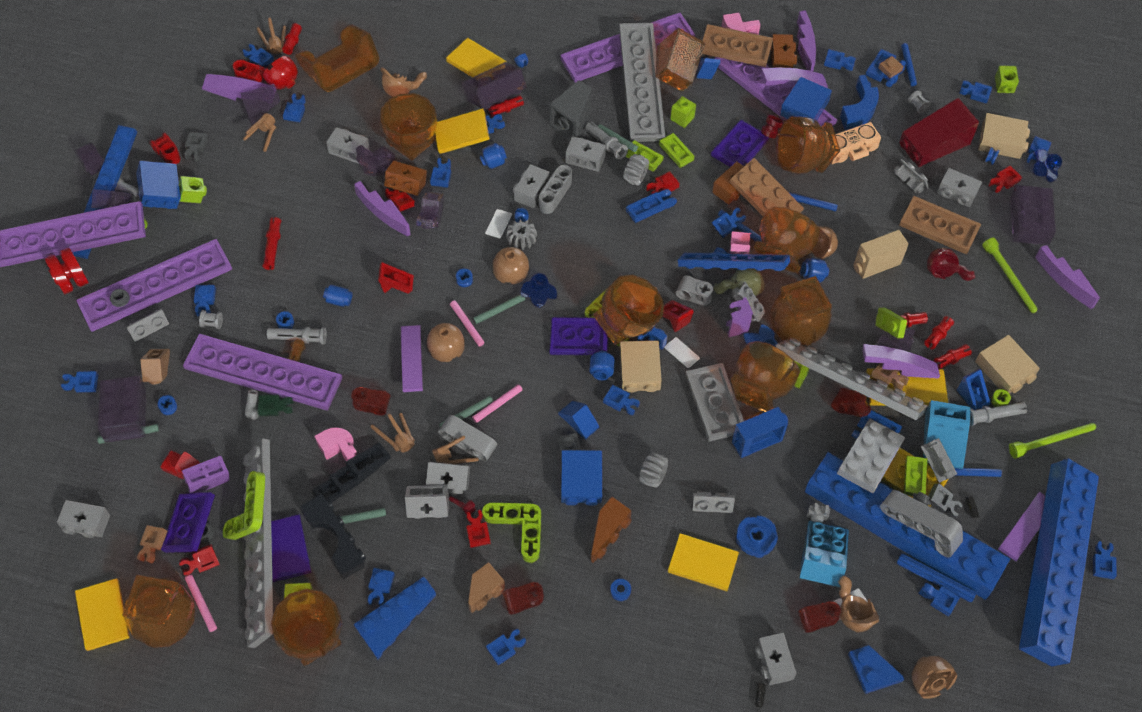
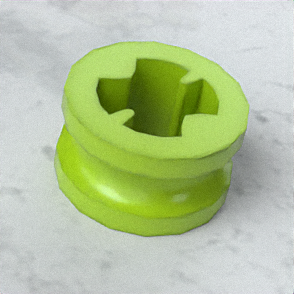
M1004 389L996 390L991 397V403L994 407L1008 405L1011 400L1009 392ZM998 396H1001L1000 398L1003 397L1005 400L1001 402V400L999 401L997 398Z

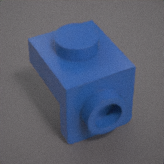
M650 324L645 329H641L636 336L637 341H659V348L661 350L667 343L665 332L661 329H656Z

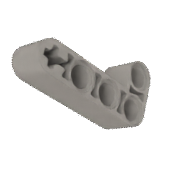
M892 490L880 505L881 510L887 516L935 540L936 550L945 557L950 558L963 542V529L958 521L900 491Z

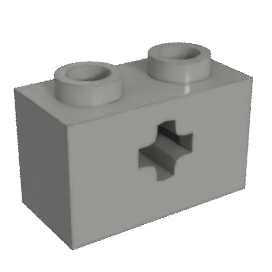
M337 127L326 142L329 154L361 164L370 149L367 137Z
M572 136L566 150V163L599 172L605 158L606 145Z
M530 164L527 170L522 172L519 183H516L513 187L514 201L534 208L539 200L541 191L549 181V171Z
M948 168L937 194L956 201L961 205L971 207L982 181Z
M428 462L426 486L448 485L451 493L463 494V490H468L471 466ZM449 473V476L453 477V480L447 483V480L443 479V476Z
M448 485L407 486L405 494L407 518L448 517Z
M65 500L57 523L64 533L71 535L79 533L87 538H94V536L102 538L110 514L105 507Z
M784 633L759 638L757 646H755V653L758 659L761 658L763 679H767L768 685L794 680L797 673Z

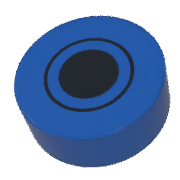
M625 579L615 580L611 584V596L617 601L627 600L631 594L630 583Z

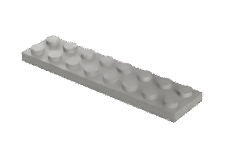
M623 23L619 25L630 142L634 140L637 142L660 141L665 138L653 23Z
M786 339L776 345L775 352L915 420L920 418L928 407L923 404L924 402L916 397L910 398L900 389L893 390L887 387V383L871 379L867 373L861 371L858 373L852 370V367L848 364L837 363L835 358L817 353L818 350L813 347L807 346L806 348L800 345L801 342L796 339Z

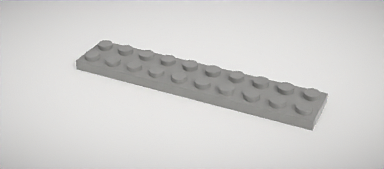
M261 439L244 456L243 460L246 470L244 484L247 483V478L251 471L265 474L262 525L258 531L244 536L246 540L244 552L246 569L244 577L247 582L244 593L245 599H247L245 639L247 640V647L256 648L273 634L270 440Z

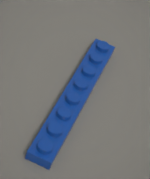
M118 125L84 213L108 208L137 135L136 129ZM91 249L72 253L75 257L88 259Z

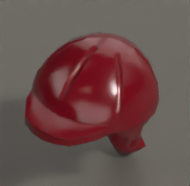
M938 248L932 251L927 258V269L935 278L945 280V277H950L954 273L959 274L965 281H971L975 278L974 271L959 265V259L951 249Z

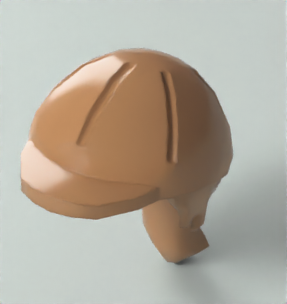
M383 67L380 69L383 74L382 86L384 91L389 96L395 98L407 95L411 90L417 89L427 79L426 72L419 73L414 81L406 80L407 76L405 78L404 76L399 77V74L397 75L396 73L391 75Z
M803 218L794 221L795 228L801 229L809 235L807 241L809 247L807 249L815 257L824 259L836 251L838 239L831 228L813 227Z
M843 575L838 581L840 584L839 595L842 599L840 608L841 621L847 628L855 632L869 630L874 624L879 622L877 611L870 599L867 602L862 597L850 594L852 581L849 577Z

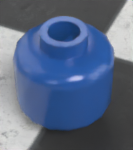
M497 143L484 147L482 149L483 155L480 156L482 164L484 166L487 165L490 169L505 164V159L507 158L503 146H499Z
M808 258L801 264L800 274L807 282L821 283L828 277L829 267L823 259Z
M606 351L594 353L590 357V374L597 380H606L614 373V357Z

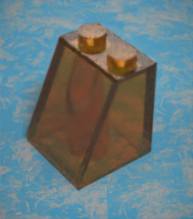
M677 28L657 45L655 77L680 91L685 90L694 81L705 43L684 30Z

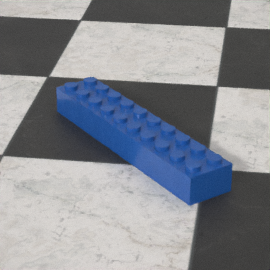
M829 452L826 454L809 480L805 493L823 504L829 505L830 508L937 572L976 592V595L984 600L988 598L1009 563V557L964 531L963 542L950 558L941 555L935 548V540L887 516L881 510L880 505L892 491L891 488L879 483L874 494L838 475L837 472L843 460Z
M1069 458L1051 464L1019 645V650L1051 667L1070 663L1099 479L1098 475Z

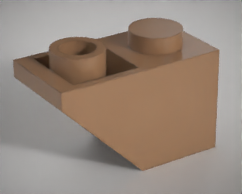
M489 562L472 574L468 601L471 613L475 610L483 609L487 605V601L492 597L497 598L504 591L505 583L503 578Z

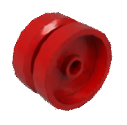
M69 247L60 250V256L63 260L61 264L53 254L44 258L50 268L48 271L56 285L60 286L64 295L72 292L74 289L70 282L72 278L78 287L89 284Z

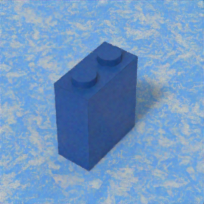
M800 77L782 104L780 116L803 127L812 129L829 103L832 90Z
M139 161L136 171L139 201L144 207L177 209L181 196L176 164Z
M562 450L561 503L566 505L586 503V505L590 506L602 503V451Z

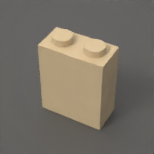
M986 113L982 123L978 150L989 152L991 147H993L995 151L1000 150L999 155L1020 159L1023 152L1026 153L1029 143L1026 142L1030 134L1028 121Z
M900 230L860 244L854 262V269L864 279L898 266L903 260L909 243Z
M1010 335L980 352L975 361L999 389H1004L1009 393H1016L1023 387V384L1032 383L1037 378L1036 374L1040 369Z
M659 341L620 342L622 390L633 393L636 391L655 392L661 389Z

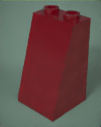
M957 98L903 131L899 143L901 148L908 153L911 160L918 167H921L970 145L979 121L964 103Z

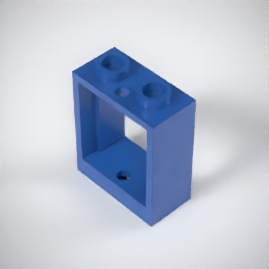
M777 407L736 424L732 444L740 458L783 441L788 425L786 414L782 413L780 408Z

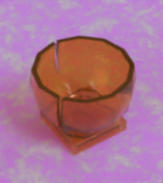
M415 93L399 94L388 99L389 102L386 101L382 107L380 114L381 130L386 137L387 143L412 161L436 140L434 133L437 126V113L432 103L426 97Z
M791 116L783 123L779 131L780 134L798 137L778 135L776 146L777 159L782 169L797 174L809 173L814 168H816L817 172L823 173L841 151L832 123L825 122L821 126L817 120L803 116Z
M772 207L766 212L761 221L759 231L762 242L756 241L754 248L758 254L790 255V263L784 270L798 273L801 268L798 259L812 252L818 243L820 230L813 220L810 221V218L800 212L785 207Z
M625 275L618 277L606 289L602 297V307L593 316L614 345H617L630 337L641 336L650 332L661 320L664 304L658 290L646 279L635 275Z
M814 276L782 286L780 289L781 293L777 296L770 312L773 330L782 340L793 338L800 341V345L814 344L824 337L832 320V305L817 277Z
M755 341L748 343L742 350L737 362V374L733 375L731 382L737 401L767 412L774 409L773 400L786 396L794 388L800 370L796 362L784 351L771 344Z
M136 575L122 616L134 639L153 648L168 647L184 638L190 630L195 618V603L186 587L169 578H152Z
M304 589L290 593L276 606L271 620L275 643L288 656L299 659L303 666L326 656L331 650L342 645L339 636L343 623L339 607L322 591Z

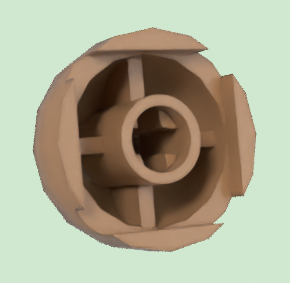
M506 247L495 255L493 259V274L501 283L511 282V284H517L522 282L528 275L529 261L526 254L519 248Z
M441 323L430 330L427 336V349L435 360L450 362L453 358L460 357L464 351L465 340L457 326L450 323Z
M940 656L920 658L911 674L916 691L924 699L938 697L941 695L938 691L946 688V690L950 689L957 679V673L953 666Z

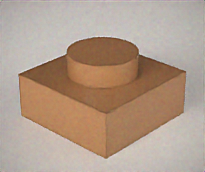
M891 56L881 62L878 68L886 76L892 78L900 73L904 66Z

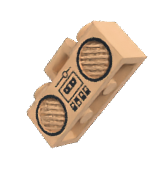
M869 122L825 138L822 150L831 164L844 162L848 157L855 161L869 156V151L876 150L881 136L873 124Z

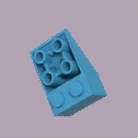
M931 400L925 412L924 445L939 438L954 468L963 469L970 426V407Z
M808 521L799 578L840 587L838 581L845 575L847 567L849 530L820 522Z

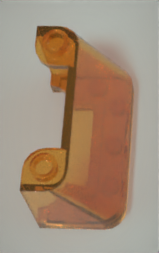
M351 24L341 31L340 39L342 44L316 59L309 51H302L295 55L299 65L322 90L326 92L334 91L378 65L379 55L369 32Z

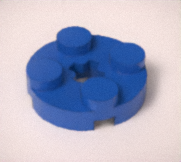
M763 516L745 518L739 524L736 532V543L741 550L756 558L769 554L775 548L778 540L775 525ZM759 532L761 539L755 540L752 533L757 534Z

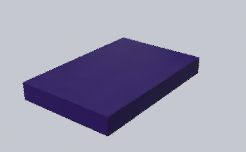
M740 120L714 148L711 156L729 167L736 162L745 166L769 141V137L750 124Z
M552 317L550 355H593L599 351L607 352L609 319Z
M213 493L179 494L167 530L168 532L161 547L163 552H197L215 497Z
M300 514L271 521L272 583L312 573Z

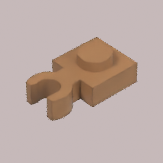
M881 363L871 374V377L881 380L888 385L891 383L896 389L900 390L909 381L906 376L898 375V370L882 369Z
M147 525L139 544L143 546V549L139 551L137 559L152 564L155 560V550H161L168 531L163 528Z

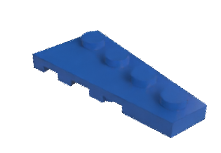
M422 577L354 624V627L377 660L383 655L387 647L395 642L397 636L410 625V622L416 615H419L433 600L436 592L426 578Z

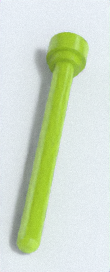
M994 237L986 240L982 244L985 251L994 256L1030 312H1037L1036 305L1000 253L997 240Z
M1089 423L1027 443L1017 441L1009 444V452L1014 459L1023 457L1029 450L1096 429V425Z

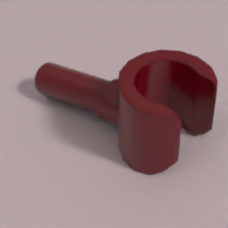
M452 496L449 497V501L461 507L466 515L467 512L472 514L476 510L472 500L464 504Z

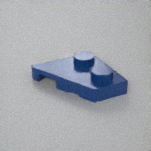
M869 645L848 653L865 694L904 681V676Z

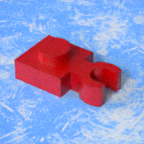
M1008 166L997 173L996 177L990 180L988 186L997 185L995 192L998 193L1002 190L1003 186L1009 189L1019 183L1022 176L1011 166Z
M669 171L655 178V183H649L646 186V191L654 190L651 192V195L665 189H669L672 192L679 188L680 183Z
M385 189V196L392 200L400 212L414 207L415 201L406 192L400 193L396 189H393V191Z
M478 510L477 518H472L471 513L467 512V520L471 524L466 526L470 548L491 544L487 522L481 523L483 520L482 511Z
M212 544L198 549L197 552H192L193 558H182L179 561L180 566L184 564L190 566L188 569L183 570L184 575H190L195 568H198L199 573L220 565Z

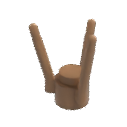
M269 17L271 37L268 42L259 27H257V31L266 46L267 52L279 54L283 51L282 47L285 44L286 26H283L280 40L279 37L275 36L272 19Z
M264 113L246 131L247 135L243 140L246 141L258 128L264 132L269 130L263 152H266L272 134L276 129L274 125L275 118L268 113Z
M399 413L405 432L401 431L392 415L388 414V418L398 433L394 438L395 442L374 425L370 426L378 435L392 445L396 452L399 450L402 453L407 452L415 445V440L402 413Z
M461 436L445 446L432 450L438 463H470L478 461L479 458L448 459L452 457L449 448L464 440L465 436Z

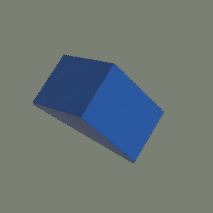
M691 58L696 78H713L720 64V59Z
M978 369L963 377L957 392L968 406L973 410L982 409L983 406L990 405L982 371Z
M572 401L558 412L584 439H587L599 428L597 421L586 404Z

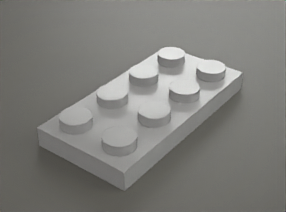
M723 363L686 371L685 375L708 441L733 436L736 424L744 420Z
M869 418L837 474L874 494L905 437Z

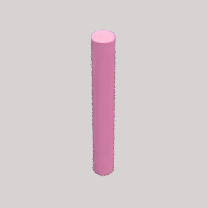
M455 300L450 303L451 308L479 347L484 345V340Z
M519 384L472 416L473 421L477 423L520 393L522 387Z
M193 575L186 576L185 581L209 632L215 631L217 626Z

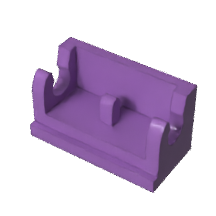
M746 297L730 304V308L738 307V311L731 313L732 319L726 323V326H730L727 332L729 337L749 332L753 312Z
M221 456L182 470L189 493H201L230 481L229 472Z

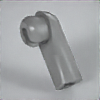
M256 390L248 391L245 416L252 420H256L259 416V411L256 410L258 391Z

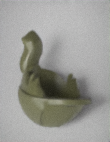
M755 269L737 270L731 279L715 283L713 290L717 294H723L729 288L733 290L738 287L740 289L743 283L746 282L749 288L753 290L754 295L757 296L764 290V278L761 272Z

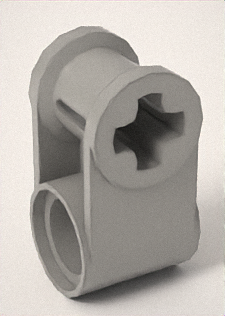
M683 276L676 290V296L682 300L705 306L712 301L713 287L709 282L701 281L691 276Z

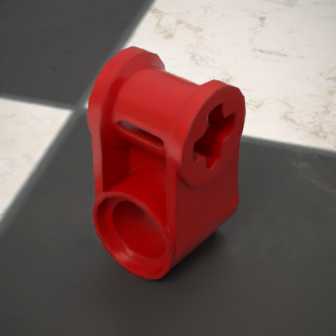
M237 60L233 63L235 77L257 82L263 80V74L266 70L263 66L245 60Z
M165 132L158 139L149 141L152 149L165 163L177 165L180 162L181 157L178 149Z

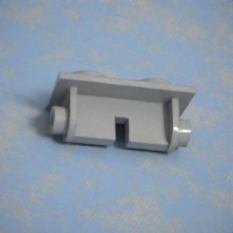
M901 159L902 166L895 167V175L903 182L910 178L906 185L915 193L918 192L920 194L924 190L923 186L928 189V179L922 173L918 174L910 162L906 163Z
M744 282L740 289L737 287L732 290V296L736 301L746 297L753 312L751 321L757 320L759 322L766 311L754 295L753 290Z
M162 309L132 324L129 323V326L126 328L136 342L169 325V322Z
M939 438L921 446L939 483L957 475Z
M697 491V493H693L692 511L733 513L735 497L730 495V492L715 493V496H711V492Z

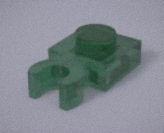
M259 395L258 415L279 416V411H283L286 414L293 413L292 407H286L287 404L294 403L293 398L285 397L280 400L279 395Z

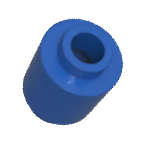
M330 285L329 288H325L323 298L326 299V303L341 307L350 306L353 292L343 287Z

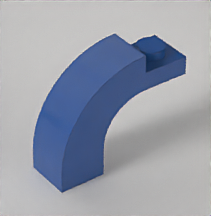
M866 75L859 76L856 84L861 101L857 104L842 107L840 119L845 131L868 123L874 115L879 92L877 87L871 88V83L867 80Z

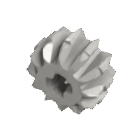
M632 155L625 167L624 180L632 185L638 186L641 184L649 168V160L642 155Z
M520 219L518 223L513 221L512 225H508L506 238L510 246L514 245L515 248L521 247L524 250V247L530 249L531 244H535L537 231L534 224H529L528 220L522 222Z
M651 452L643 462L639 474L640 481L647 486L657 488L662 483L667 472L668 459L663 455Z

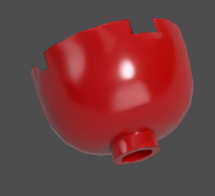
M283 56L275 60L271 64L273 67L270 70L267 68L263 74V79L271 87L290 89L296 83L298 69L290 57Z

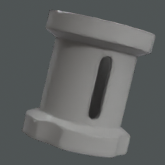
M918 90L908 98V102L913 103L918 113L925 112L931 105V102L926 100L922 96V92Z
M205 310L201 311L199 317L200 327L212 326L216 327V329H221L223 323L222 312L214 314L207 313Z

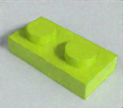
M674 133L659 141V146L679 168L694 161L695 156Z
M634 140L632 143L638 146L637 151L633 152L628 149L625 157L630 159L634 154L644 156L649 160L648 169L654 172L663 161L664 156Z
M878 308L875 326L896 338H904L907 320L887 308Z
M907 455L905 461L904 494L912 496L913 493L918 494L919 491L926 494L927 458Z

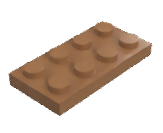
M707 24L700 47V54L766 67L773 38Z
M755 158L729 181L779 233L804 210Z
M913 196L899 226L967 254L981 224Z

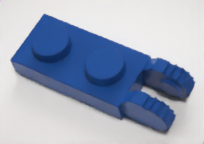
M665 189L628 205L626 211L634 223H637L666 208L673 207L677 203V199L675 197L669 198L672 193L669 189Z

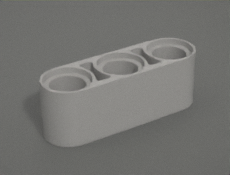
M568 165L559 166L539 195V209L542 213H552L571 186L572 169Z
M449 415L438 431L440 436L449 442L465 436V439L457 443L456 446L484 462L489 459L497 447V442L454 415Z

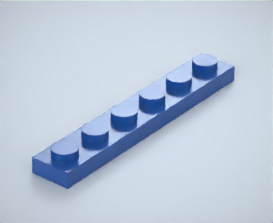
M683 253L678 259V267H685L687 269L702 267L703 269L720 268L726 270L737 268L738 270H746L751 268L757 271L765 269L782 271L790 263V255Z

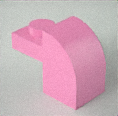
M733 13L723 15L721 27L759 35L760 22L759 20L742 22L740 14Z
M732 231L729 254H749L750 233Z
M330 428L314 436L317 446L326 460L340 452L346 461L357 455L353 447V437L345 429Z

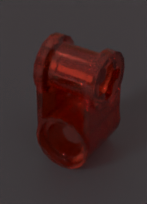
M357 387L352 391L351 395L353 406L356 410L380 416L386 415L391 398L388 392Z
M841 388L831 403V407L841 414L865 417L871 412V406L866 402V396L847 388Z
M537 582L513 587L502 593L508 614H517L526 609L539 606L544 600L543 588ZM531 592H535L537 596L533 597Z
M828 601L800 609L798 614L804 631L810 633L835 625L839 620L841 608L836 602Z

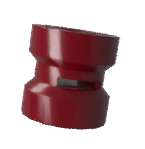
M768 115L766 124L761 128V133L775 139L778 135V128H781L784 123L783 120L774 115Z

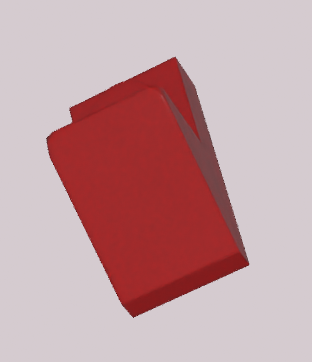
M383 262L380 263L378 280L384 293L388 292L391 288L407 294L412 292L414 275Z
M673 300L658 309L660 316L670 320L674 332L688 325L694 313L693 309Z
M170 451L160 468L167 473L184 479L182 470L200 464V462L185 451L182 455Z

